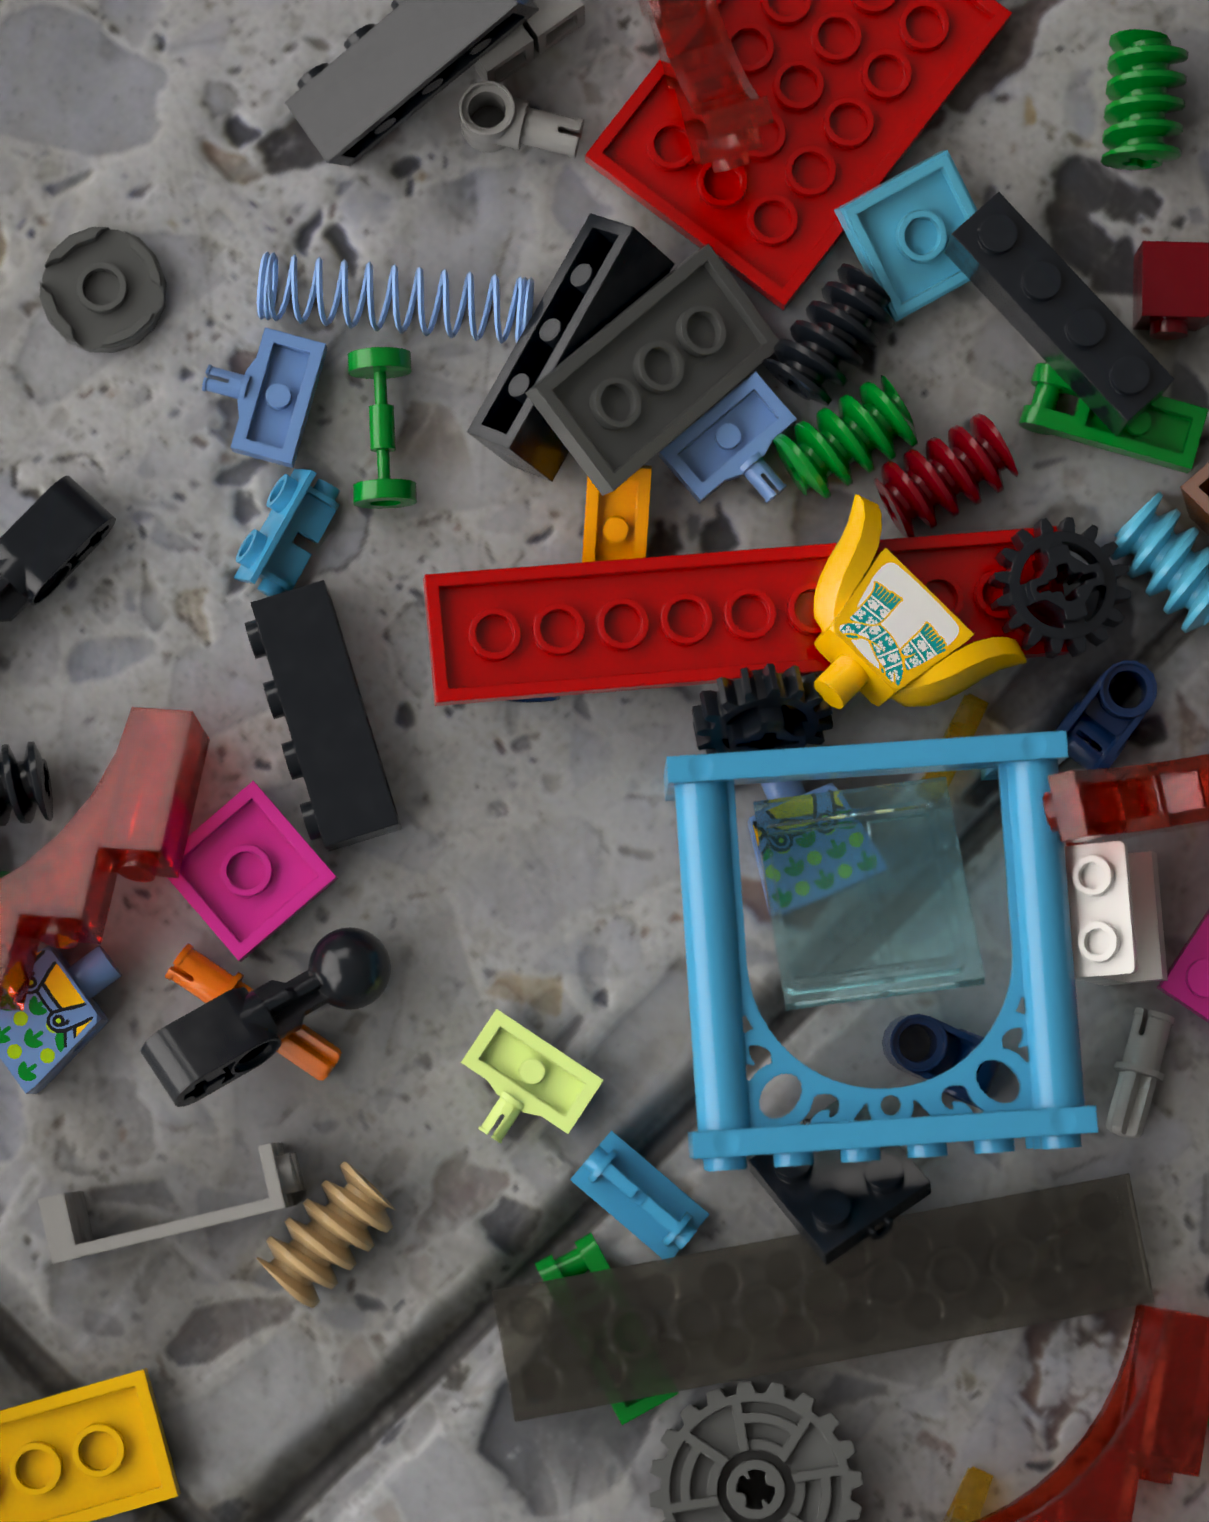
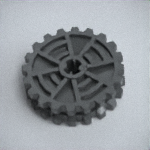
M745 1381L738 1382L736 1395L728 1396L722 1388H716L707 1392L708 1406L699 1409L695 1405L689 1404L680 1412L685 1425L680 1431L666 1429L660 1440L669 1449L666 1458L656 1459L652 1462L650 1473L661 1478V1488L649 1493L650 1507L663 1509L665 1519L662 1522H847L848 1520H858L861 1518L863 1505L853 1500L852 1496L853 1489L864 1485L863 1471L850 1469L848 1459L857 1452L853 1441H839L834 1432L841 1422L832 1412L821 1417L813 1412L816 1399L802 1393L795 1401L787 1398L786 1385L771 1382L766 1393H758L754 1382ZM751 1470L766 1472L765 1483L775 1487V1495L771 1502L767 1498L761 1500L764 1508L749 1506V1494L740 1491V1482L743 1476L747 1480L753 1479Z

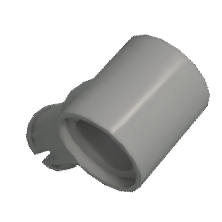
M480 81L472 84L464 91L459 101V118L463 136L468 144L476 150L493 153L505 147L519 150L521 145L568 155L569 158L573 159L576 157L579 147L577 143L581 139L584 119L577 117L576 119L530 108V101L512 97V94L505 86L495 81ZM484 106H494L505 114L503 120L497 126L491 128H482L476 125L471 118L475 111Z

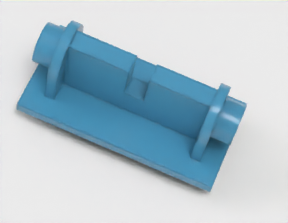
M294 469L291 476L284 474L277 481L268 497L266 506L272 510L260 531L252 530L239 548L236 562L241 565L234 579L255 584L260 577L262 581L257 590L269 597L294 589L312 554L292 542L297 533L312 542L319 543L332 517L340 506L335 501L340 490L321 479L317 480L314 487L310 486L317 474L313 470Z
M612 1130L570 1179L667 1263L673 1259L680 1249L684 1248L698 1231L700 1225L710 1215Z

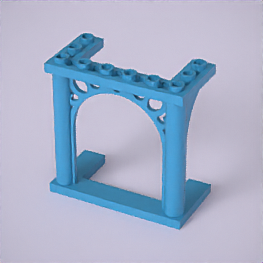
M1066 730L666 757L663 776L665 801H675L698 1127V1131L688 1132L689 1158L703 1159V1167L707 1172L747 1169L746 1156L773 1154L774 1167L814 1165L813 1151L840 1150L841 1163L881 1160L880 1147L907 1145L908 1158L948 1156L947 1142L974 1141V1154L1015 1151L1014 1138L1025 1137L1026 1149L1082 1147L1081 1134L1098 1133L1096 1105L1085 1106L1058 769V765L1068 758ZM980 769L981 781L999 780L1012 948L1010 982L1006 998L997 1019L981 1043L967 1057L944 1073L921 1083L890 1089H871L837 1082L815 1072L792 1056L779 1043L762 1018L751 990L746 960L734 785ZM1021 998L1024 999V1014L1016 1011ZM743 1016L747 1018L752 1027L746 1033L743 1031ZM1021 1028L1022 1038L1018 1048L1027 1046L1028 1062L1016 1052L1003 1048L1002 1038L1009 1030ZM749 1046H761L769 1051L771 1064L760 1068L751 1080L748 1081L746 1065H755L749 1053ZM994 1060L1009 1067L1019 1082V1093L1016 1099L1009 1103H1000L989 1098L977 1082L976 1071L980 1064L984 1061ZM781 1074H791L797 1077L801 1083L802 1092L794 1109L780 1118L765 1116L760 1109L759 1100L766 1084ZM950 1086H963L970 1100L982 1110V1113H973L968 1105L958 1101L951 1102L952 1109L947 1108L942 1102L943 1091ZM829 1094L838 1100L839 1109L833 1117H829V1110H823L814 1115L810 1124H800L809 1113L815 1096ZM891 1095L899 1100L900 1108L894 1115H887L881 1109V1102L886 1096ZM914 1101L928 1113V1116L912 1117ZM867 1104L871 1120L854 1121V1118L863 1106Z

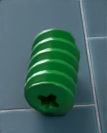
M1128 29L1111 35L1109 46L1115 53L1109 57L1107 70L1113 78L1107 82L1105 94L1112 102L1106 105L1103 117L1107 124L1111 126L1105 129L1102 135V143L1109 151L1102 155L1100 162L1104 166L1114 169L1146 170L1160 167L1163 162L1179 159L1182 155V150L1165 144L1164 138L1181 135L1183 125L1166 119V114L1183 110L1185 108V101L1182 98L1169 95L1168 89L1184 86L1187 76L1183 73L1169 70V65L1185 62L1188 59V51L1172 46L1168 36L1157 31Z
M881 375L882 390L874 383L868 381L859 387L861 404L852 396H842L838 400L840 417L825 407L816 413L818 430L806 421L802 420L794 426L797 444L784 434H779L773 439L777 453L788 474L805 496H807L806 490L812 487L825 499L831 497L828 477L831 475H835L846 486L853 484L849 464L854 461L868 473L873 472L875 468L871 451L876 448L889 460L896 458L893 438L896 436L901 437L911 447L918 444L912 417L898 392L885 376Z

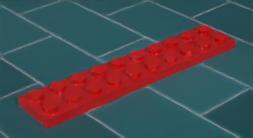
M1052 526L1053 530L1056 531L1057 526ZM1023 528L1034 537V528ZM1021 529L880 539L874 559L887 548L974 633L961 647L991 637H1009L1016 639L1021 648L1025 633L1020 628L1007 634L1002 631L1006 621L1011 618L1008 611L991 610L990 604L1003 595V589H998L988 584L989 577L995 572L1006 571V568L1001 566L995 557L1003 548L1017 551L1011 537ZM837 543L425 574L423 585L435 706L717 683V679L720 677H725L732 681L740 679V669L747 667L753 671L764 669L767 664H774L776 673H784L788 668L795 665L799 666L801 676L812 673L821 675L831 663L817 650L814 644L822 632L814 619V594L820 575ZM1034 553L1028 558L1023 567L1020 585L1031 580L1035 573L1032 561L1035 559ZM1053 579L1048 585L1038 591L1040 593L1051 590L1052 593L1062 592L1064 594L1063 584H1057L1055 579ZM1032 610L1030 611L1038 620L1050 626L1048 619ZM1039 641L1027 651L1021 648L1026 658L1046 657L1044 642ZM1063 644L1060 654L1058 655H1065L1068 653L1066 644Z

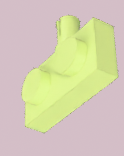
M498 1009L495 1010L461 1061L462 1064L488 1080L496 1094L500 1096L482 1125L478 1127L479 1130L488 1135L503 1114V1120L491 1136L492 1139L500 1144L521 1111L541 1116L569 1134L604 1081Z

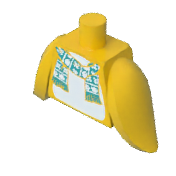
M858 494L854 495L847 525L820 575L814 594V619L822 630L814 644L817 650L831 663L814 681L815 690L825 702L834 708L843 709L860 691L872 704L878 707L889 699L904 707L931 706L954 697L999 670L1027 663V659L1016 639L1009 637H991L961 647L974 633L887 548L874 559L882 532L881 510L878 504Z

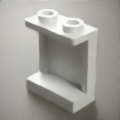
M1121 841L1065 846L1075 980L1103 986L1168 980L1157 853L1153 851L1128 853L1127 845Z

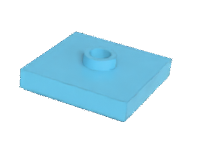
M948 150L934 154L834 209L865 273L872 277L890 296L892 302L887 305L886 309L895 322L970 281L944 253L951 234L978 211Z

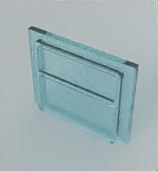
M946 777L753 801L759 851L786 1010L985 985V975Z

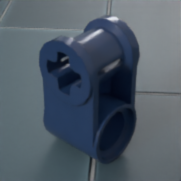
M1124 660L1109 667L1098 677L1083 699L1075 703L1055 729V731L1066 730L1068 756L1089 771L1088 779L1094 784L1102 778L1130 740L1128 737L1152 707L1157 697V682L1154 674L1147 666L1137 661ZM1128 675L1139 684L1141 699L1136 707L1122 708L1111 699L1109 684L1114 676ZM1076 734H1078L1080 737H1082L1084 740H1086L1088 743L1094 746L1097 750H1095L1093 747H1091L1089 744H1087L1085 741L1079 738Z
M912 1014L900 1016L889 1024L884 1031L882 1046L884 1055L890 1064L903 1072L926 1081L944 1073L962 1061L981 1043L984 1037L964 1029L954 1028L931 1016ZM913 1024L923 1028L930 1039L929 1052L923 1059L917 1062L905 1058L899 1048L901 1033L905 1028ZM994 1060L984 1061L976 1071L977 1082L986 1095L1001 1062ZM950 1086L943 1091L946 1095L978 1108L970 1100L963 1086Z

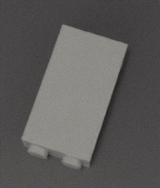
M283 1142L258 1146L270 1197L268 1199L97 1240L93 1238L83 1190L39 1198L38 1203L52 1264L295 1206L297 1202L294 1192L304 1190L303 1176L296 1152L285 1154Z

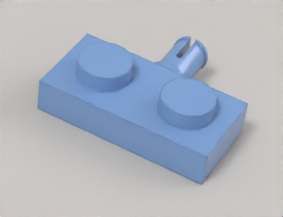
M265 327L257 357L248 367L245 375L208 365L205 372L208 378L204 377L202 391H210L238 399L239 419L230 447L234 453L294 468L328 350L325 343Z
M754 372L660 451L659 457L699 504L725 482L740 478L742 475L760 493L765 502L769 503L787 485L782 482L763 458L773 439L787 431L795 424L797 419L759 374Z

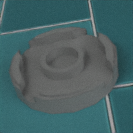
M90 227L69 235L51 251L45 263L46 269L42 275V283L40 282V300L48 321L68 343L88 352L115 353L137 345L155 329L165 308L166 280L156 255L139 237L126 231L124 233L120 230H110L109 227Z

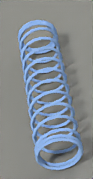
M267 251L262 256L259 269L257 314L260 320L265 318L268 321L273 318L274 321H279L286 311L290 294L292 293L294 315L297 321L302 324L310 316L317 292L319 317L324 326H328L335 318L342 293L345 322L352 329L360 320L367 295L370 324L375 331H378L386 320L392 297L395 326L398 332L402 334L410 325L418 294L420 328L422 333L428 336L435 327L443 296L445 330L450 339H452L460 329L468 298L470 331L473 339L478 341L484 334L493 300L495 332L501 344L507 340L510 334L517 307L515 342L517 344L532 317L534 280L532 277L528 280L526 277L522 278L521 276L517 278L506 326L502 335L499 277L494 274L490 280L485 308L477 333L474 275L468 272L464 282L456 322L452 330L449 307V273L444 269L441 271L435 304L427 328L424 311L423 269L419 266L416 269L407 314L403 326H401L398 267L394 264L391 266L382 312L376 324L373 297V265L369 261L365 268L357 310L351 322L348 301V262L344 259L340 265L332 308L326 320L323 302V260L319 256L315 263L307 306L301 318L297 287V256L295 254L291 256L284 297L280 310L276 315L278 258L275 252L270 254Z

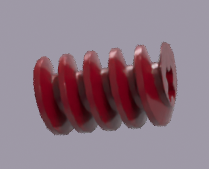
M978 413L970 419L971 434L958 425L948 430L949 447L939 438L933 437L929 439L925 447L927 459L917 450L910 449L903 454L904 470L892 461H888L881 466L882 483L875 478V485L886 511L905 538L915 537L913 518L918 516L932 529L937 526L935 506L940 504L948 513L955 517L959 515L958 494L963 493L977 505L982 502L979 483L985 481L997 493H1000L1004 490L1001 471L1007 469L1014 476H1018L1015 462L1003 437L994 423L985 415Z

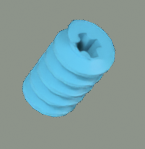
M1159 491L1114 535L1117 538L1115 543L1118 547L1110 557L1114 561L1132 553L1135 557L1127 575L1132 579L1150 571L1153 575L1145 593L1151 597L1168 589L1171 593L1163 611L1169 615L1186 608L1189 612L1181 630L1184 633H1188L1205 626L1209 622V546L1193 552L1191 548L1199 534V530L1195 526L1178 534L1173 531L1181 515L1177 508L1160 516L1155 513L1163 497V494Z

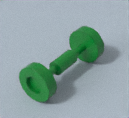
M371 347L348 353V374L356 378L374 379L375 405L369 406L370 451L377 452L378 479L353 484V502L356 507L387 509L407 507L417 503L416 482L406 479H391L390 452L396 450L394 406L387 403V379L402 377L411 373V352L403 348Z

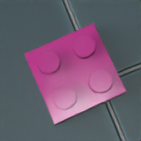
M254 781L249 783L156 863L157 867L240 962L338 879Z

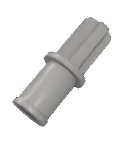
M1141 1007L1134 1009V1019L1123 1060L1116 1061L1114 1064V1069L1119 1072L1105 1123L1108 1131L1126 1138H1139L1143 1134L1156 1083H1163L1165 1075L1160 1072L1171 1028L1175 1023V1018L1168 1014L1151 1009L1148 1014L1147 1010Z

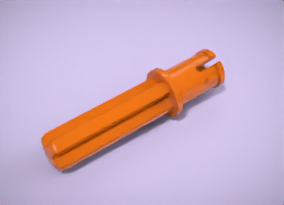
M190 943L182 949L173 962L174 966H171L165 975V978L169 981H174L204 1003L235 988L244 987L248 992L254 990L242 982L244 977L242 973L238 972L233 976L194 949V946ZM305 1024L302 1025L300 1030L282 1039L281 1046L277 1050L283 1057L321 1081L330 1075L342 1054L340 1048Z

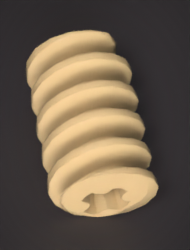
M345 1161L340 1165V1169L347 1185L343 1188L325 1180L321 1186L329 1203L323 1206L307 1198L303 1205L311 1221L306 1225L289 1217L285 1224L292 1237V1241L288 1244L270 1236L266 1241L274 1259L268 1262L256 1257L287 1292L300 1303L314 1308L320 1302L312 1284L313 1282L329 1289H333L338 1284L337 1277L331 1267L332 1263L349 1271L356 1266L355 1258L349 1247L350 1245L367 1252L375 1246L367 1228L368 1226L388 1233L393 1228L386 1208L389 1207L393 1210L395 1208L358 1170Z

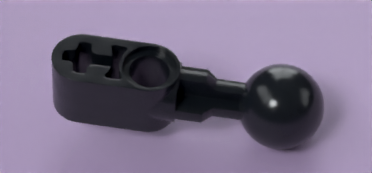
M69 475L55 482L0 538V622L12 621L28 604L34 606L46 599L105 539L116 522V519Z
M354 927L336 929L321 938L315 945L310 955L308 970L286 983L271 980L250 992L244 987L229 990L158 1030L144 1043L141 1053L177 1107L193 1104L266 1062L280 1048L281 1040L300 1030L304 1017L328 1003L336 1008L353 1010L363 1008L377 1000L386 989L390 978L391 964L388 952L382 942L368 931Z

